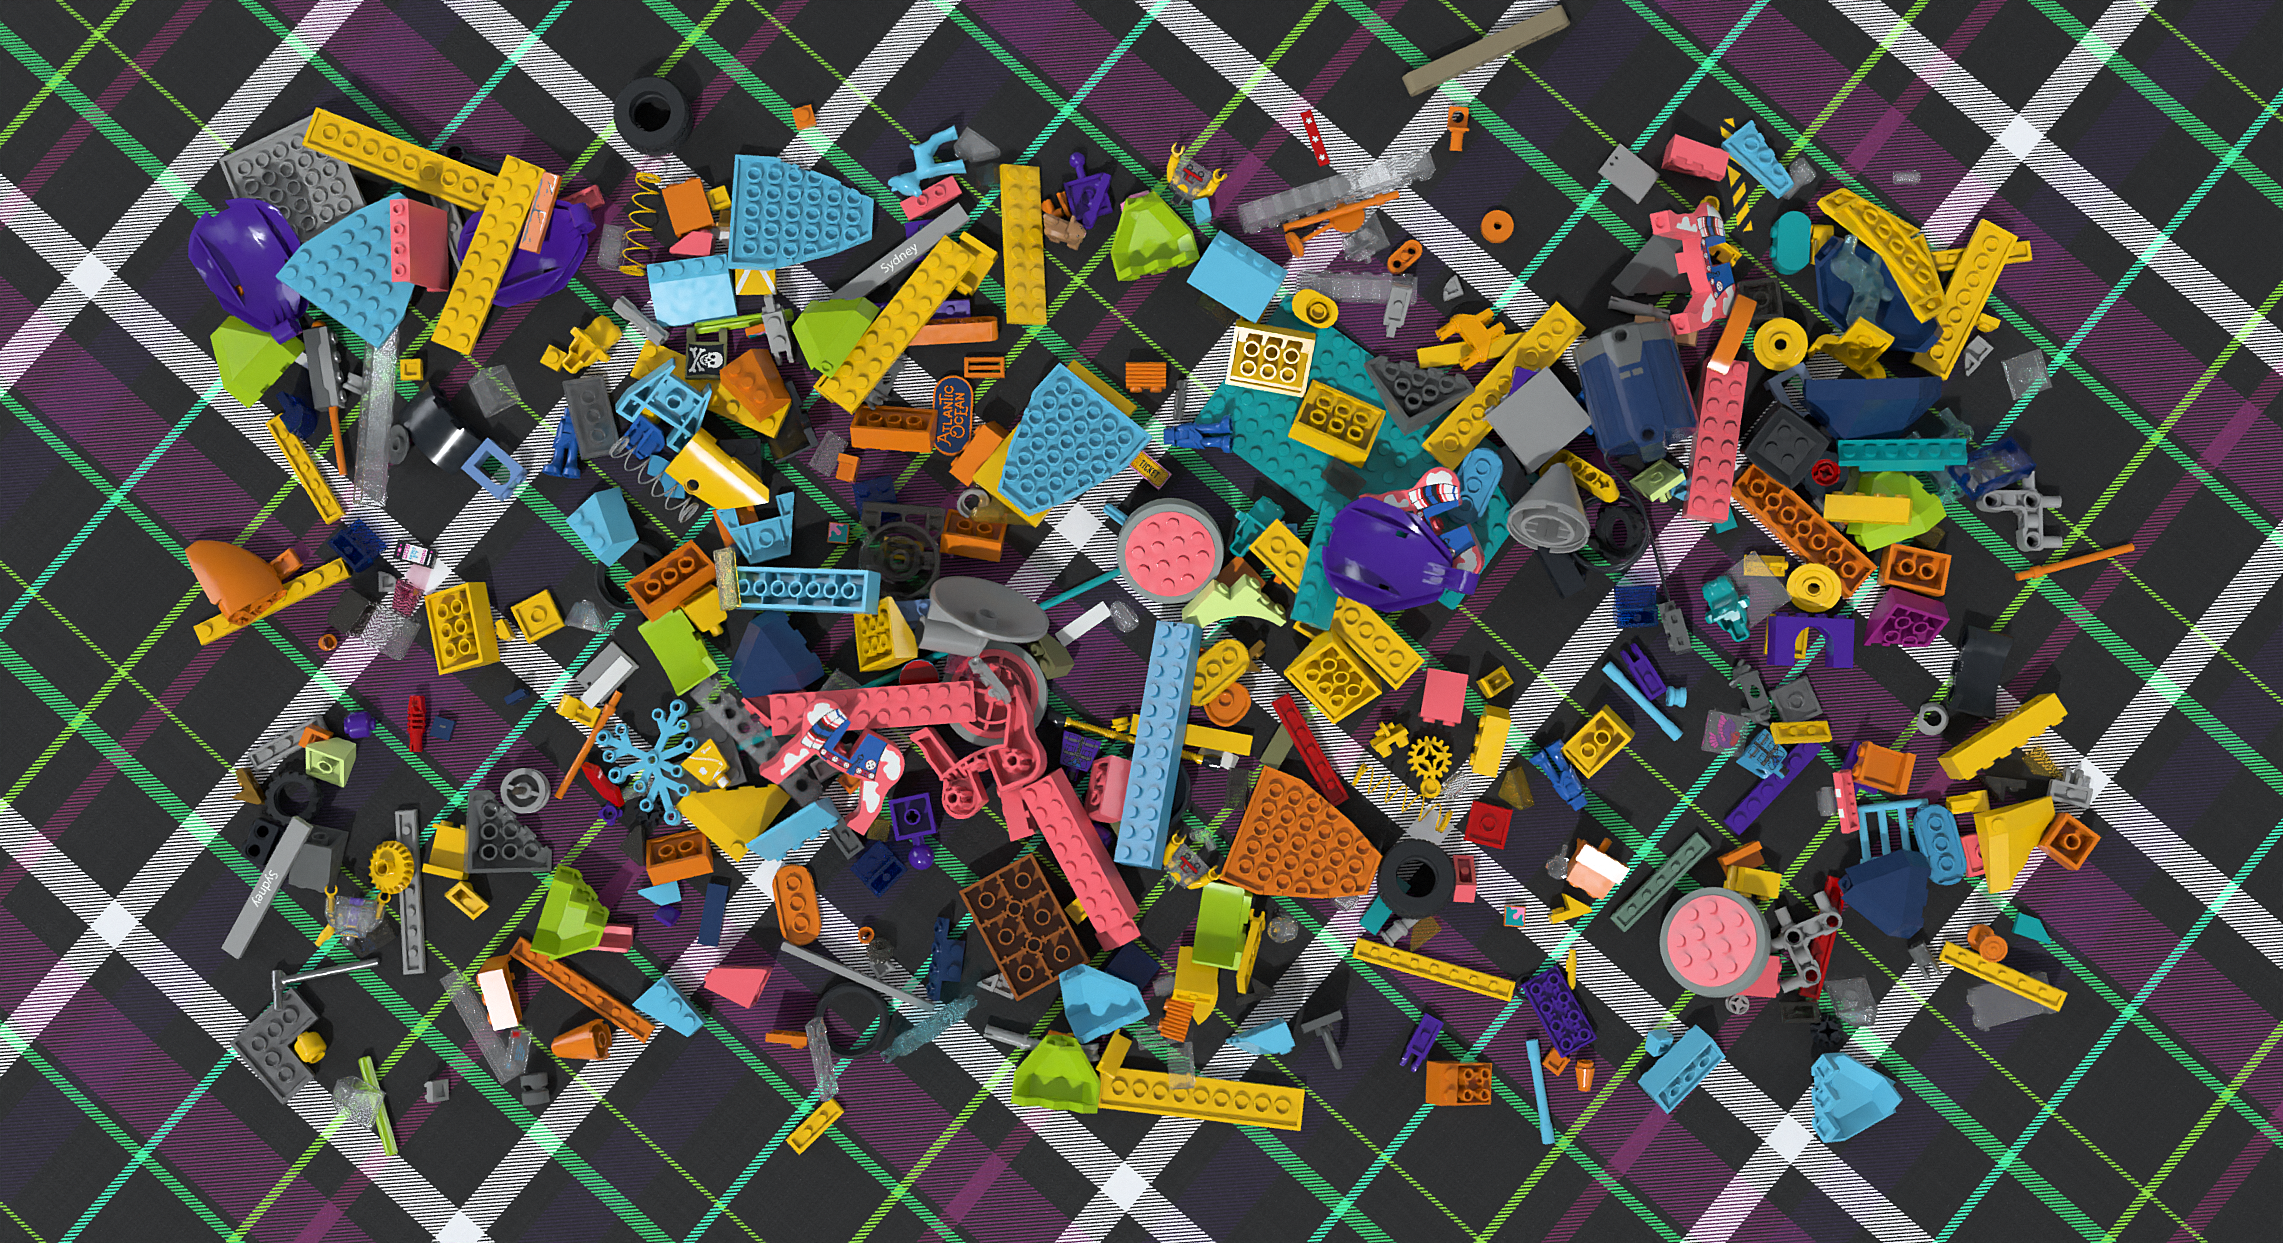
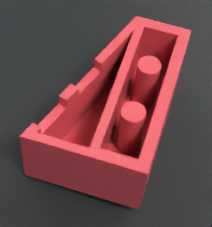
M1675 134L1666 145L1662 169L1720 182L1725 176L1730 153Z
M996 786L997 794L1002 801V811L1006 819L1010 841L1041 832L1019 791L1025 786L1009 792H1000L998 786Z

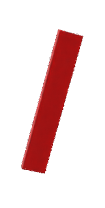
M1289 692L1270 702L1326 800L1335 807L1349 799L1348 794Z
M1827 876L1824 891L1832 907L1837 908L1841 916L1844 900L1841 897L1844 894L1837 883L1840 878ZM1829 916L1826 919V923L1830 927H1836L1838 919L1835 916ZM1837 930L1829 935H1821L1811 939L1809 951L1813 960L1817 961L1821 979L1817 984L1808 988L1799 987L1797 994L1819 1000ZM1808 970L1805 973V978L1813 982L1817 979V973L1814 970Z

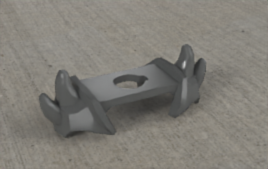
M904 353L899 356L887 371L891 375L889 382L883 384L882 377L864 401L870 409L875 410V405H882L884 400L891 399L889 392L899 372L905 371V364L902 362V359L906 358Z
M1740 659L1733 668V678L1729 685L1731 688H1736L1738 683L1742 686L1750 710L1742 708L1741 715L1750 718L1754 724L1769 726L1770 723L1767 719H1770L1772 704L1768 701L1759 678L1760 673L1758 670H1754L1751 665L1745 664V659ZM1751 685L1759 689L1760 694L1758 698H1753L1750 695Z

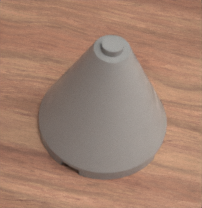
M1557 463L1552 465L1510 510L1507 529L1512 537L1521 544L1535 550L1538 549V546L1550 548L1549 553H1568L1582 548L1588 542L1590 524L1572 471L1566 464Z

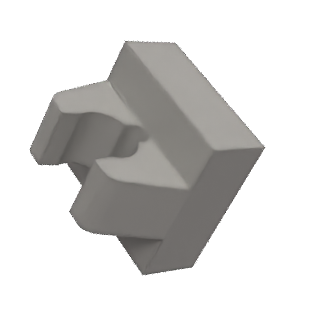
M448 1079L428 1081L424 1084V1087H427V1095H425L427 1103L449 1100Z

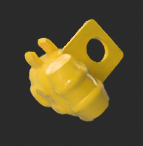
M601 315L595 318L585 330L573 327L570 333L575 338L569 346V353L563 359L562 365L568 372L575 374L581 368L591 366L598 360L607 363L611 356L606 352L622 337L619 326L613 324L610 318Z

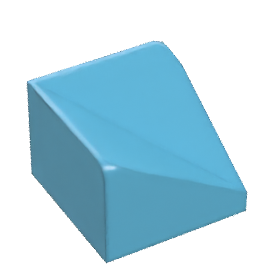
M1208 198L1193 200L1192 207L1196 223L1211 222L1212 214Z
M1666 1029L1648 1031L1645 1050L1653 1057L1665 1055L1672 1046L1674 1036Z

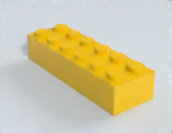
M2055 693L2037 695L1937 759L1950 779L1969 780L1977 775L1976 771L1979 769H1987L1994 764L1993 761L1998 757L2002 759L2012 753L2011 749L2014 747L2020 748L2029 742L2028 739L2033 735L2037 737L2045 733V728L2049 725L2055 726L2063 721L2062 717L2068 713Z

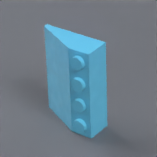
M1220 230L1188 278L1187 283L1256 324L1282 286L1289 271Z
M721 254L648 264L649 287L657 324L662 328L738 316L732 269H728L727 266L728 255Z
M830 797L820 799L746 844V847L767 861L776 859L778 862L788 856L787 851L791 849L796 851L805 845L803 841L808 838L812 841L822 835L820 831L824 828L830 830L838 825L837 820L842 818Z

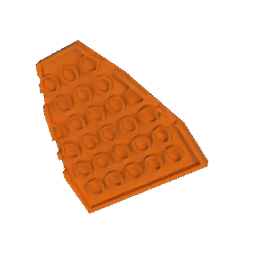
M1264 765L1223 867V875L1219 879L1259 895L1321 899L1368 895L1383 856L1347 817L1303 780Z

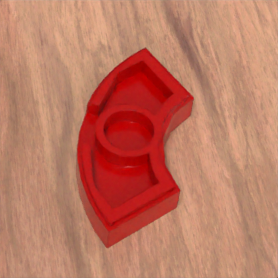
M589 762L581 765L590 783L606 800L618 807L625 804L619 787L604 775L600 766Z

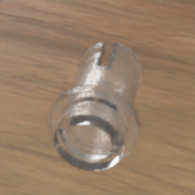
M1915 169L1912 172L1895 171L1893 174V184H1911L1914 186L1920 183V172Z

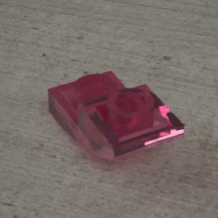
M948 653L943 672L982 682L980 674L973 673L968 664V661L972 658Z

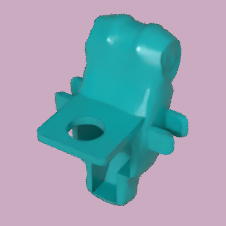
M1262 496L1248 513L1240 510L1237 511L1235 517L1240 520V523L1235 530V539L1229 546L1230 551L1237 557H1244L1250 550V545L1276 519L1279 521L1282 519L1285 512L1281 506L1275 504L1271 498Z
M1718 576L1715 580L1706 582L1701 587L1704 598L1711 608L1705 614L1706 622L1711 624L1716 621L1724 631L1731 634L1735 642L1747 639L1750 636V630L1747 627L1748 615L1746 607L1750 605L1749 596L1745 594L1739 597L1729 576Z

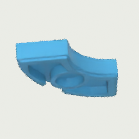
M650 454L651 460L649 461L647 474L656 477L669 466L670 462L662 457ZM664 471L659 479L664 487V492L678 484L670 498L686 499L684 487Z

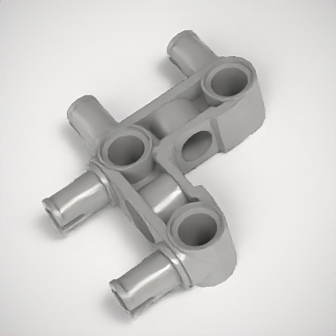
M1986 470L1981 472L1982 489H1980L1979 496L1976 499V506L1984 512L2013 511V513H2016L2018 516L2016 540L2017 546L2021 551H2041L2043 548L2062 547L2063 541L2061 536L2043 535V508H2060L2062 504L2061 496H2043L2038 493L2037 489H2035V471L2022 472L2021 490L1995 489L1994 481L1995 471ZM1986 497L1991 499V506L1986 504ZM2027 497L2030 498L2032 501L2031 506L2027 505L2026 503ZM2028 537L2033 542L2031 547L2027 544Z
M1825 891L1813 895L1821 911L1820 915L1796 924L1793 923L1786 907L1775 911L1782 929L1780 934H1778L1779 937L1771 940L1770 953L1783 948L1787 949L1797 969V975L1780 982L1784 993L1799 987L1808 988L1817 984L1821 979L1817 961L1813 960L1807 947L1808 943L1813 938L1833 933L1842 925V918L1837 908L1832 907ZM1835 916L1838 919V925L1836 927L1828 926L1826 923L1827 917ZM1788 933H1798L1799 941L1797 943L1789 942L1787 938ZM1814 970L1817 973V979L1813 982L1808 981L1805 978L1806 971Z

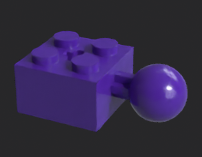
M931 793L889 800L896 841L912 838L913 847L908 856L910 864L918 870L929 868L934 862L935 855L932 848L925 844L924 835L938 833ZM912 811H914L915 814H918L916 822H914L912 819L909 820V816L912 815Z

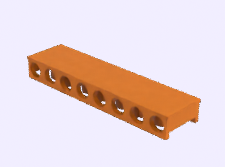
M1752 462L1732 483L1731 497L1806 564L1810 562L1816 564L1819 562L1821 565H1827L1831 570L1835 571L1842 583L1841 596L1843 598L1851 597L1867 577L1878 568L1794 491L1774 480Z

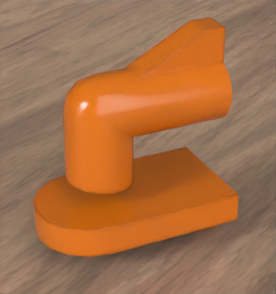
M1065 191L1056 194L1062 208L1055 210L1051 199L1041 203V209L1046 213L1061 218L1064 216V210L1068 218L1072 216Z

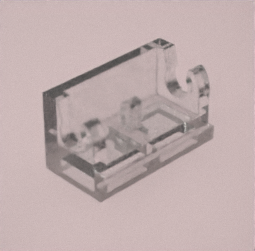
M828 430L808 465L829 478L838 462L839 453L844 452L848 442Z

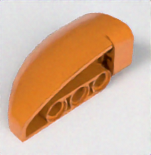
M198 540L185 549L191 568L210 602L214 605L219 603V609L230 623L238 626L250 623L287 593L286 588L277 577L279 574L261 557L242 547L227 542Z

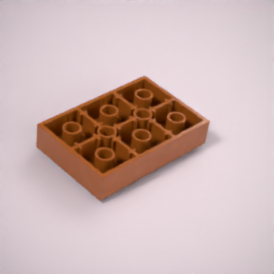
M1033 852L959 891L1016 1001L1058 980L1060 973L1076 965H1085L1090 962L1084 947Z

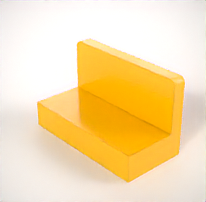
M1119 1028L1114 1031L1095 1069L1113 1079L1132 1043L1131 1040L1119 1035Z

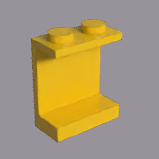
M963 231L959 237L960 243L958 245L975 256L977 261L958 283L956 290L965 296L967 293L973 296L997 260L998 254Z
M441 820V823H433V828H437L429 863L423 864L422 872L458 880H468L469 873L464 872L466 825L461 824L459 828L453 826V822Z
M1180 946L1172 999L1213 1006L1219 967L1193 963V947Z

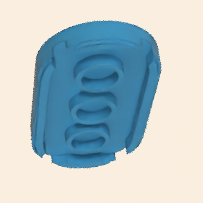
M1477 448L1468 453L1464 458L1457 473L1460 481L1462 505L1447 510L1448 516L1455 523L1460 525L1472 524L1478 521L1485 513L1504 469L1501 457L1494 450Z
M1926 805L1917 811L1913 819V829L1919 851L1924 855L1932 869L1931 877L1929 878L1940 885H1953L1962 879L1967 868L1955 818L1948 809L1941 805Z

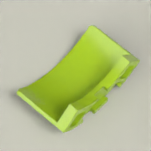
M679 605L652 623L650 620H647L638 626L639 632L647 641L667 673L677 696L682 695L719 671L713 655L706 649L707 644L701 634H695L696 630L691 624L692 621Z
M1215 881L1203 887L1192 954L1193 963L1238 971L1246 939V926L1243 924H1248L1252 892L1232 884Z

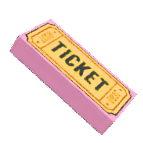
M1143 450L1129 465L1157 490L1171 476V473Z

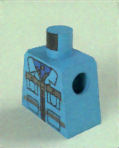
M1766 729L1755 736L1736 761L1739 765L1763 779H1766L1773 772L1783 779L1790 771L1781 763L1786 757L1787 752L1780 744L1774 743L1773 736Z

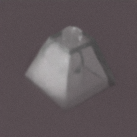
M582 600V603L575 602L565 620V625L612 636L615 633L600 608L594 606V602Z
M1866 978L1825 981L1824 985L1837 1017L1853 1027L1875 1025L1878 1008Z
M351 1075L337 1080L331 1100L336 1113L368 1130H372L385 1092Z

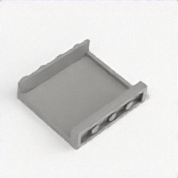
M1548 366L1542 370L1538 367L1535 372H1539L1511 396H1509V392L1499 399L1501 404L1497 407L1493 404L1484 412L1486 416L1481 419L1483 422L1487 420L1525 466L1524 469L1527 475L1533 473L1591 425L1590 417Z

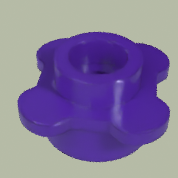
M607 802L606 806L598 812V816L607 821L609 826L614 825L616 819L623 815V811L610 802Z

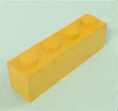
M1832 491V495L1826 494L1823 519L1831 522L1911 526L1913 501L1911 498H1908V495L1896 494L1895 498L1887 497V494L1874 493L1873 497L1865 496V493L1853 492L1852 496L1844 495V492Z

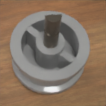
M516 769L504 778L501 785V798L504 804L510 810L517 813L539 811L547 804L551 794V787L547 777L535 769Z

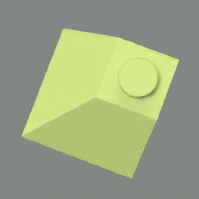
M338 737L307 744L306 774L345 787L356 759V744Z

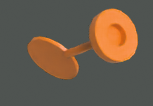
M1343 202L1337 204L1332 209L1352 204L1353 202ZM1363 209L1330 218L1329 224L1299 239L1296 233L1289 232L1285 234L1287 245L1292 254L1299 259L1304 256V242L1332 227L1343 233L1355 231L1365 221V213Z

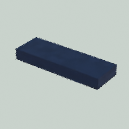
M708 883L697 944L719 947L729 886Z

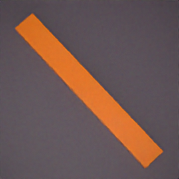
M520 936L509 953L511 956L643 1043L647 1042L655 1030L656 1024L558 959L548 961L550 956L530 951L532 942Z

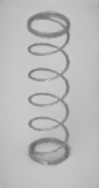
M628 436L620 438L611 447L609 455L613 458H619L629 453L624 464L625 470L633 471L643 466L638 475V483L646 484L656 479L651 491L652 496L660 497L670 492L666 499L665 508L673 510L685 504L679 514L678 521L683 523L696 512L699 504L697 502L692 503L684 510L691 500L690 497L674 508H667V502L678 484L668 491L655 496L653 494L654 487L664 471L647 482H640V475L651 458L636 468L627 469L626 463L637 445L628 452L616 457L615 455L620 453L630 440ZM625 440V442L616 451H614L616 447Z

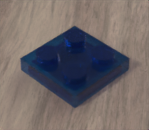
M1130 941L1124 945L1103 972L1136 985L1140 992L1161 965Z

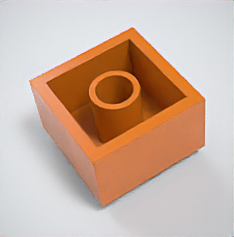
M2057 813L2044 831L2045 834L2036 847L2067 870L2078 871L2101 837L2070 814Z

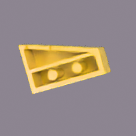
M1484 704L1483 713L1480 716L1478 725L1479 731L1474 738V753L1470 754L1468 762L1473 773L1496 778L1511 724L1508 709Z

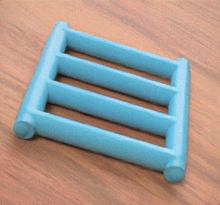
M1920 798L1857 806L1863 859H1860V864L1878 858L1871 857L1865 813L1877 812L1883 855L1891 853L1886 810L1897 809L1902 849L1911 851L1906 808L1917 807L1919 810L1928 805V799Z

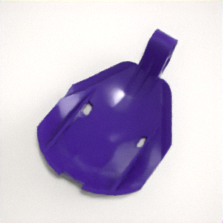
M251 198L225 200L230 208L214 217L206 211L196 222L190 235L188 257L209 289L214 292L225 311L263 332H270L275 341L281 345L303 332L298 318L307 311L310 301L276 278V275L286 264L285 259L287 258L289 261L303 242L277 207ZM241 285L245 294L240 296L235 286Z
M556 199L540 254L519 248L525 229L524 225L492 304L507 308L546 297L566 287L587 254L589 246L587 234L597 227L590 207L586 203L573 205L570 202ZM484 210L472 214L465 223L457 246L458 261L464 260ZM550 268H554L553 271H550V272L548 271L547 273H544L545 270H548V269H550Z
M1367 496L1349 503L1336 514L1329 526L1333 527L1328 546L1322 545V563L1327 581L1337 595L1388 613L1435 602L1443 595L1445 589L1467 595H1474L1480 575L1452 568L1453 557L1451 552L1419 515ZM1397 530L1407 533L1406 537L1396 536ZM1379 584L1388 586V591L1378 588Z

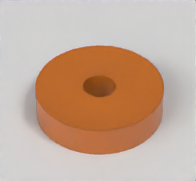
M1501 210L1489 212L1481 223V233L1491 243L1506 241L1511 236L1514 228L1511 216ZM1494 224H1499L1501 228L1499 230L1495 229Z

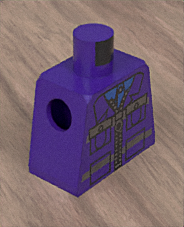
M1064 731L1060 764L1068 766L1065 774L1067 779L1076 781L1079 770L1088 772L1102 742Z

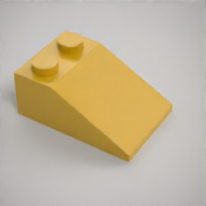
M1606 704L1563 746L1561 752L1589 779L1633 738L1635 732Z

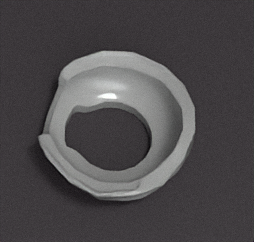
M971 488L965 490L960 495L957 501V509L966 518L979 513L984 514L989 507L990 499L983 490ZM970 494H975L979 497L978 507L974 510H969L964 504L965 498Z
M1937 702L1923 704L1920 707L1916 725L1926 735L1940 734L1948 724L1949 717L1947 711ZM1934 710L1939 712L1941 715L1940 724L1930 726L1924 721L1923 718L1926 711Z

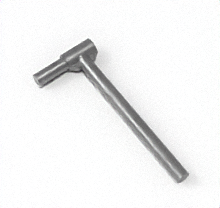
M379 958L287 975L282 970L272 971L274 1011L280 1012L283 1010L282 992L287 987V984L379 966Z

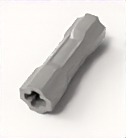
M625 296L616 300L612 309L645 333V336L659 347V345H663L668 340L670 333L646 317Z

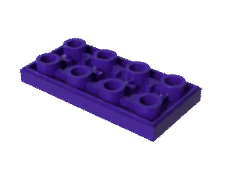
M1557 965L1520 985L1560 1058L1597 1039Z

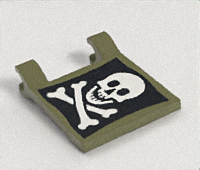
M687 328L685 380H720V370L727 366L729 338L727 328L719 329V342H696L695 328Z

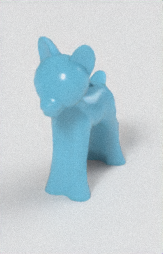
M954 125L932 135L928 141L917 146L910 144V148L914 151L917 169L914 172L890 178L888 185L892 186V192L898 190L906 196L914 195L919 197L922 194L919 186L920 180L944 174L966 173L963 159L946 163H934L933 156L939 145L958 139Z

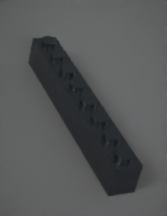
M1506 445L1495 451L1501 457L1504 467L1498 487L1510 509H1512L1531 489L1533 484L1528 482L1525 477L1527 476L1526 470L1522 465L1519 466L1516 460L1517 456ZM1538 546L1537 550L1533 549L1561 599H1565L1587 587L1585 584L1586 578L1581 571L1578 572L1575 566L1576 560L1571 553H1549L1550 548Z

